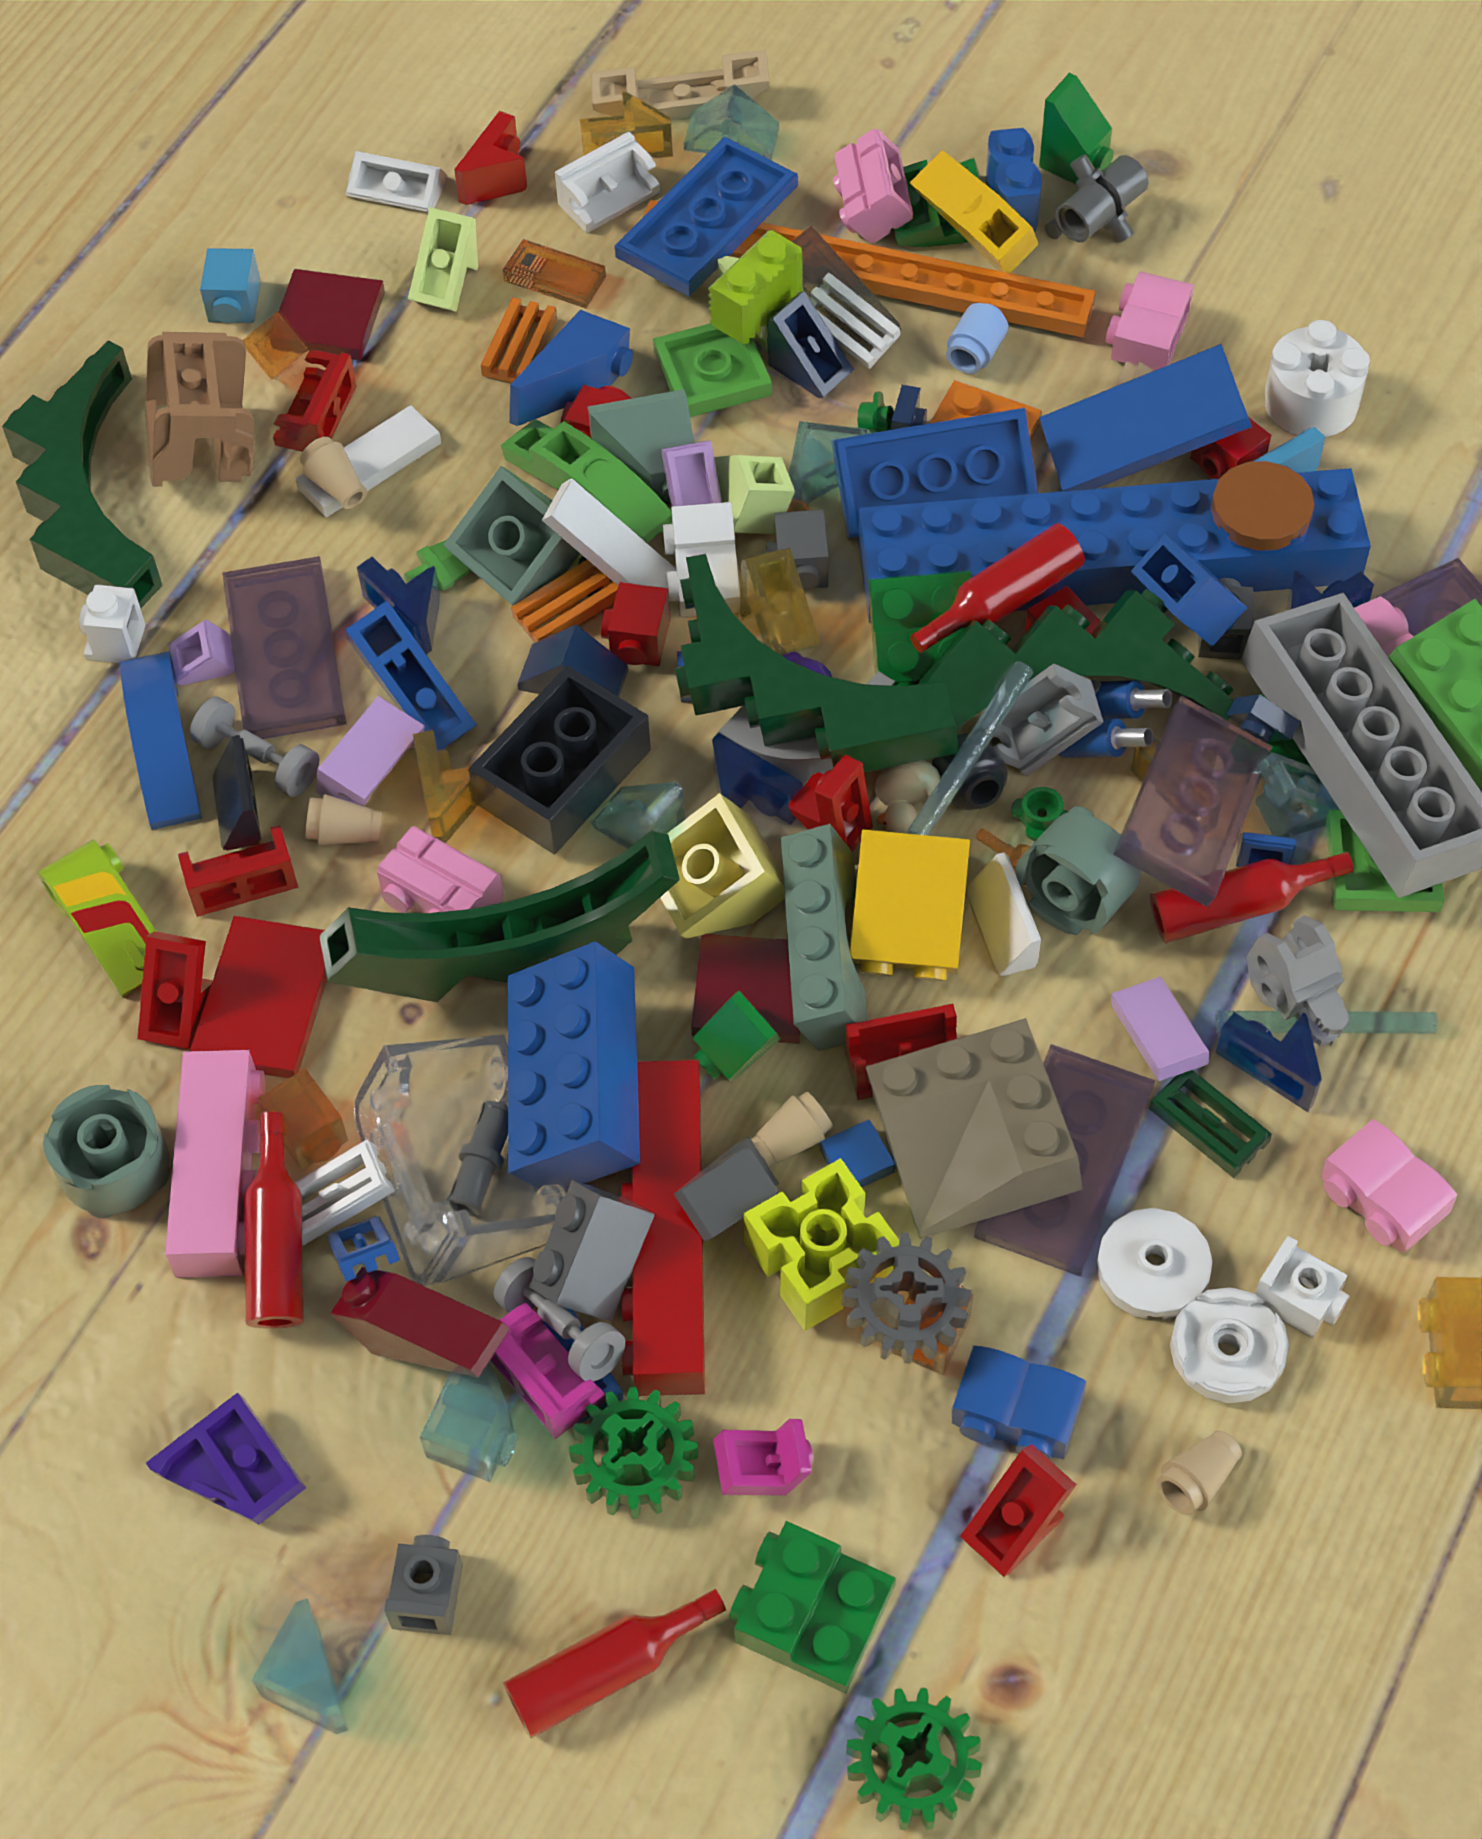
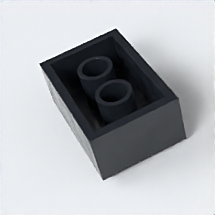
M566 665L468 768L474 803L555 855L651 751L648 715Z

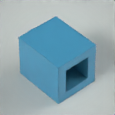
M207 248L200 292L208 322L254 323L261 280L253 249Z

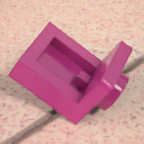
M788 1419L776 1431L722 1430L713 1439L722 1495L786 1496L811 1473L812 1447L805 1438L803 1421L801 1419Z

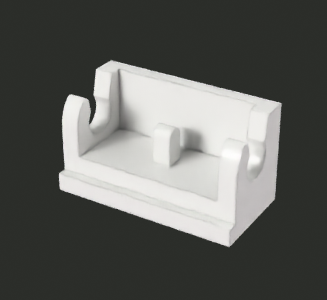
M627 132L555 171L558 205L586 233H589L660 193L659 182L648 172L656 167V164L652 157L634 140V136Z

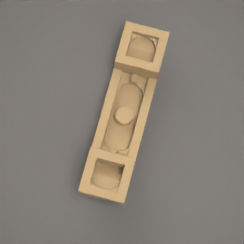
M766 50L722 55L723 69L637 80L635 67L592 72L593 110L614 117L646 121L688 119L717 113L742 104L770 88Z

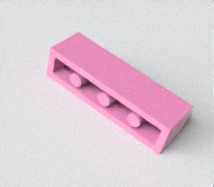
M249 1050L183 1052L165 1255L176 1278L244 1276V1196L246 1189L257 1175L256 1170H251L252 1153H260L262 1136L260 1120H255L256 1104L264 1103L266 1094L264 1071H256Z

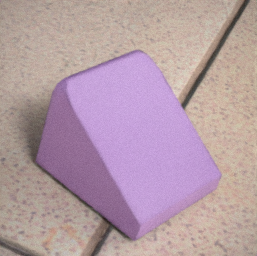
M206 619L168 644L175 680L181 686L228 676L237 671L230 635Z

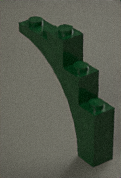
M108 340L95 354L86 359L83 366L65 385L60 386L55 391L53 397L48 402L32 394L19 409L14 410L10 414L2 428L13 457L28 465L15 482L26 512L43 521L29 539L40 569L87 595L93 591L94 585L134 588L140 609H142L163 586L154 556L124 536L104 515L91 491V459L98 432L112 404L132 380L123 347Z
M706 553L686 557L689 578L680 579L685 608L686 610L695 608L697 619L688 621L692 643L681 645L684 666L675 667L680 696L681 698L691 696L696 716L746 706L750 729L761 728L764 746L816 736L820 759L831 758L833 768L844 755L862 762L863 770L867 772L959 753L956 723L946 681L911 686L860 684L825 676L791 662L759 641L732 613L715 584Z
M1147 589L1142 594L1136 590H1126L1091 634L1086 631L1090 622L1073 607L1066 604L1061 610L1057 606L1048 605L1012 650L1006 646L1011 640L1010 636L992 621L987 619L983 625L977 621H972L966 628L962 629L917 684L946 681L956 730L999 699L1014 693L1052 664H1056L1080 676H1119L1148 682L1185 698L1214 719L1227 722L1230 719L1226 715L1234 702L1229 697L1234 689L1225 680L1212 671H1209L1204 676L1190 664L1195 656L1187 648L1173 638L1167 644L1162 640L1175 623L1165 615L1169 609L1164 605V602Z
M651 830L623 853L594 870L554 888L508 902L473 909L434 913H390L348 907L320 935L327 981L438 1002L466 975L508 983V976L594 941L617 955L632 942L629 925L680 880L669 835Z

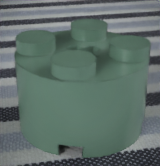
M1075 806L1068 813L1056 818L1017 862L1015 875L1020 887L1026 884L1033 896L1028 904L1047 923L1068 934L1078 935L1083 929L1092 930L1091 934H1095L1106 925L1138 888L1141 879L1138 860L1142 856V850L1137 841L1131 836L1119 834L1111 826L1095 818L1088 809Z
M109 1085L89 1086L65 1098L51 1115L53 1121L47 1135L45 1133L43 1141L46 1158L66 1196L75 1205L88 1211L96 1218H107L113 1214L126 1212L140 1206L151 1198L157 1190L165 1186L169 1179L168 1147L150 1105L137 1092L127 1089L128 1092L110 1089Z

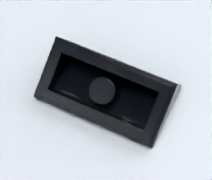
M235 735L231 737L212 778L221 847L227 851L259 845L260 840H262L250 761L244 739L240 735Z

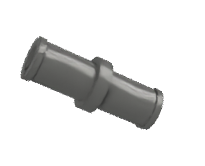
M496 1101L483 1102L470 1142L463 1144L458 1157L462 1163L450 1195L445 1202L451 1210L459 1214L471 1217L480 1215L481 1206L492 1176L501 1171L504 1163L501 1152L508 1136L507 1105Z

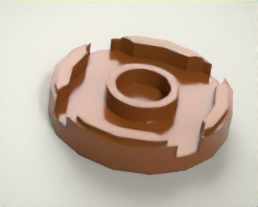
M1269 461L1246 462L1229 469L1218 480L1211 503L1213 521L1219 530L1222 526L1224 531L1229 533L1231 541L1239 546L1258 551L1278 550L1289 546L1290 540L1297 538L1299 535L1300 539L1308 530L1315 506L1312 490L1301 475L1287 466Z

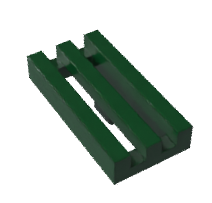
M1193 1070L1176 1075L1150 1102L1149 1110L1232 1178H1235L1241 1172L1242 1167L1246 1163L1249 1164L1256 1157L1260 1149L1263 1150L1270 1143L1272 1133ZM1183 1086L1250 1140L1245 1143L1225 1127L1217 1116L1207 1108L1203 1109L1180 1089Z

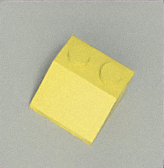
M719 793L667 833L680 880L660 898L680 935L684 938L753 924L785 900L783 872L749 814Z

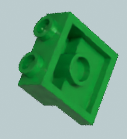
M971 571L868 579L875 674L878 671L894 680L895 686L918 684V680L925 676L962 629L939 641L923 653L915 649L910 636L949 610L955 601L959 587L971 578Z
M785 1521L779 1535L769 1531L762 1541L756 1556L755 1565L763 1569L754 1588L742 1585L733 1602L729 1619L737 1622L734 1628L735 1643L846 1694L893 1592L896 1577L842 1554L840 1544Z

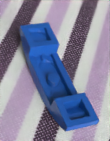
M167 651L121 661L120 674L126 715L151 830L203 819L178 703L179 695L170 652Z

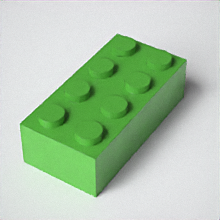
M1473 599L1396 647L1388 658L1482 792V606L1476 599Z

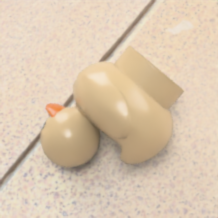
M925 760L884 768V771L879 775L875 783V792L879 800L887 805L888 808L877 817V823L883 824L887 832L913 834L918 827L919 816L911 804L928 798L935 800L938 797L941 788V777L938 770L930 763L925 762Z

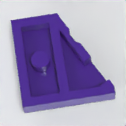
M238 1392L146 1462L148 1468L158 1476L257 1525L261 1524L306 1489V1486L246 1399Z

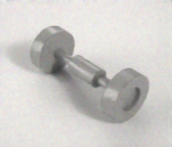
M215 696L201 705L190 727V736L194 742L207 749H212L218 746L226 736L231 739L232 736L240 735L244 739L248 755L264 764L270 761L279 766L275 775V786L278 790L290 797H297L312 783L320 762L317 752L303 744H299L282 757L275 753L274 745L245 729L238 732L231 728L235 719V708L231 703Z
M524 1257L511 1263L501 1273L495 1284L494 1298L496 1302L508 1313L525 1303L531 1309L536 1306L538 1307V1316L564 1339L573 1338L575 1341L569 1352L568 1364L583 1380L591 1379L596 1381L609 1374L618 1364L624 1353V1336L607 1322L595 1323L584 1331L580 1330V1321L568 1310L545 1299L529 1287L536 1261L534 1258Z

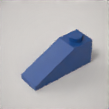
M579 310L510 384L509 423L520 426L565 408L569 401L574 402L583 384L599 389L601 386H611L619 376L623 377L628 372L633 359V351L629 349L630 328Z
M385 601L345 629L347 640L395 705L425 726L424 733L420 737L434 755L477 726L388 601Z

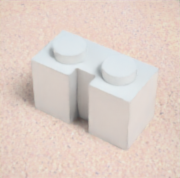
M732 503L672 507V524L663 525L665 555L675 554L676 571L667 572L669 601H679L680 618L696 616L695 608L687 610L685 608L680 579L689 578L686 557L706 553L717 588L732 613H740V591Z

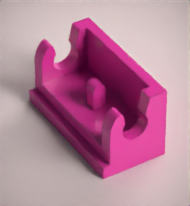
M527 1303L518 1306L500 1319L510 1330L490 1361L554 1439H557L574 1426L575 1423L587 1416L586 1407L589 1404L598 1407L606 1401L603 1391L591 1379L583 1380L570 1368L568 1364L569 1353Z

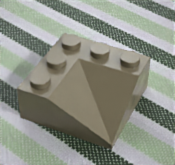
M1026 1018L866 1067L874 1102L920 1239L1083 1190L1078 1155Z

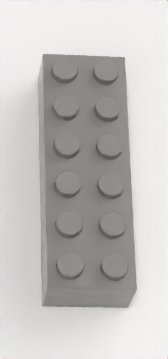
M1341 593L1256 620L1241 661L1265 697L1301 721L1292 738L1397 897L1401 898L1482 869V792L1345 594Z

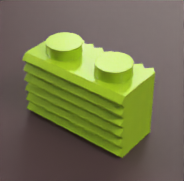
M773 230L766 232L708 288L711 292L708 295L710 297L708 302L711 305L709 307L711 311L709 315L712 318L710 320L711 324L741 344H749V338H755V332H761V327L767 326V321L773 314L790 301L797 292L803 291L802 248Z

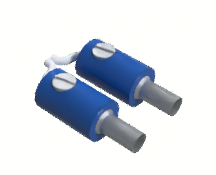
M1092 680L1103 723L1063 750L1059 755L1063 758L1120 757L1125 752L1126 747L1151 746L1153 732L1150 728H1126L1121 719H1138L1143 715L1145 708L1170 707L1172 703L1171 692L1169 690H1145L1142 683L1137 680Z

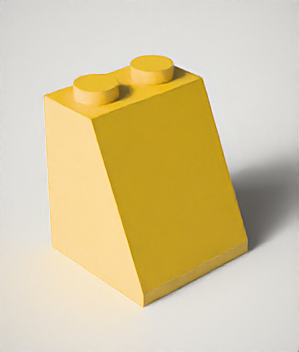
M862 830L850 948L853 964H861L860 973L892 976L893 967L915 969L914 978L928 981H946L947 973L958 974L970 839Z

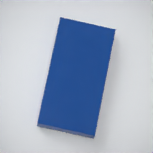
M724 136L614 246L615 257L690 297L718 268V259L730 256L798 186V174Z
M1222 344L1039 417L1062 491L1099 488L1252 427Z
M1025 408L831 441L847 538L858 536L859 508L1038 493Z

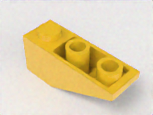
M944 150L910 182V185L998 271L1011 273L1039 245L1033 227L1003 198Z

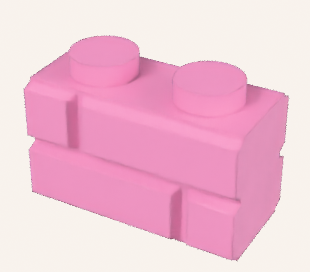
M879 129L870 130L857 139V144L850 143L835 153L838 174L833 177V183L844 202V207L839 211L841 220L851 233L857 232L868 243H875L890 234L891 228L898 229L913 219V210L900 150Z
M415 826L410 827L397 843V848L395 850L392 849L378 866L377 875L382 891L381 895L390 907L400 913H407L409 909L415 913L466 910L498 904L503 901L504 893L499 873Z

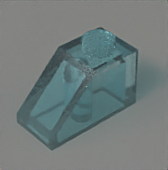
M490 1361L479 1378L450 1372L420 1435L426 1458L491 1482L498 1465L505 1467L509 1463L518 1439V1434L514 1432L508 1405Z

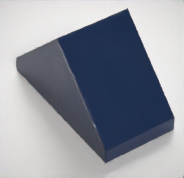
M804 291L796 294L768 319V365L817 398L826 396L854 371V368Z
M574 625L532 644L517 687L520 691L540 694L568 665L619 697L628 673V664L620 660L618 656L578 625Z

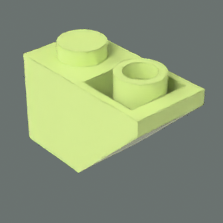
M746 455L714 457L722 503H732L734 533L775 534L774 513L787 512L795 493L782 457Z

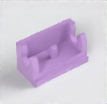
M377 696L317 769L316 792L321 796L327 794L364 806L369 801L370 795L409 748H413L418 742V739L424 733L425 726L380 696Z

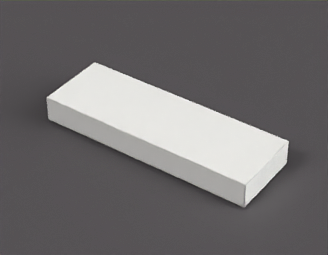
M410 405L344 447V450L360 482L369 491L440 445L441 438L440 432ZM304 474L295 479L298 490L326 518L343 507L339 501Z
M571 478L562 483L542 519L545 524L617 585H619V582L668 588L667 572L676 571L674 566L575 480Z

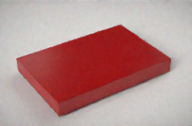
M233 916L189 1052L249 1050L256 1071L263 1070L264 1075L297 1080L327 982L320 935L325 930Z

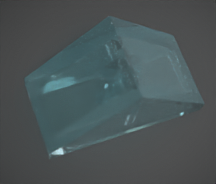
M734 84L692 112L684 140V151L708 153L725 136L772 160L779 133V122Z
M799 421L789 470V477L795 493L789 506L796 511L839 486L832 440L870 434L871 432L863 428Z
M677 782L621 787L590 823L597 831L628 849L651 830L667 834L685 820L683 789Z
M308 1598L295 1602L252 1678V1682L261 1698L337 1735L348 1731L318 1621Z

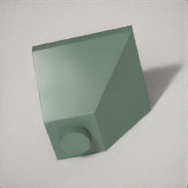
M685 390L589 406L591 439L623 462L665 504L671 503L661 449L694 443Z
M500 466L443 544L445 548L511 605H515L566 573L580 554L542 521L553 500L502 466Z

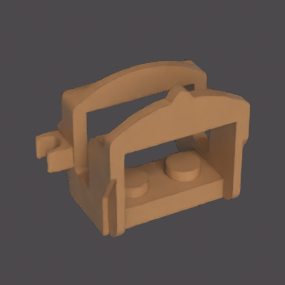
M162 332V335L155 336L148 342L145 419L148 467L152 487H162L163 481L181 480L192 472L194 442L198 438H212L215 468L219 482H241L242 476H251L254 462L255 421L254 415L249 410L243 409L242 403L246 348L242 339L227 336L226 333ZM157 405L168 406V408H163L157 412Z

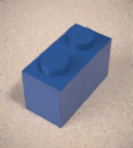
M1166 533L1162 535L1131 570L1153 594L1164 602V605L1174 616L1212 647L1224 633L1233 627L1236 620L1247 609L1202 563Z

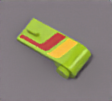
M92 839L39 870L37 874L56 907L64 916L68 915L123 998L142 986L143 970L140 971L137 968H144L146 936L156 931V929L118 874L124 870V867L109 843L100 847Z

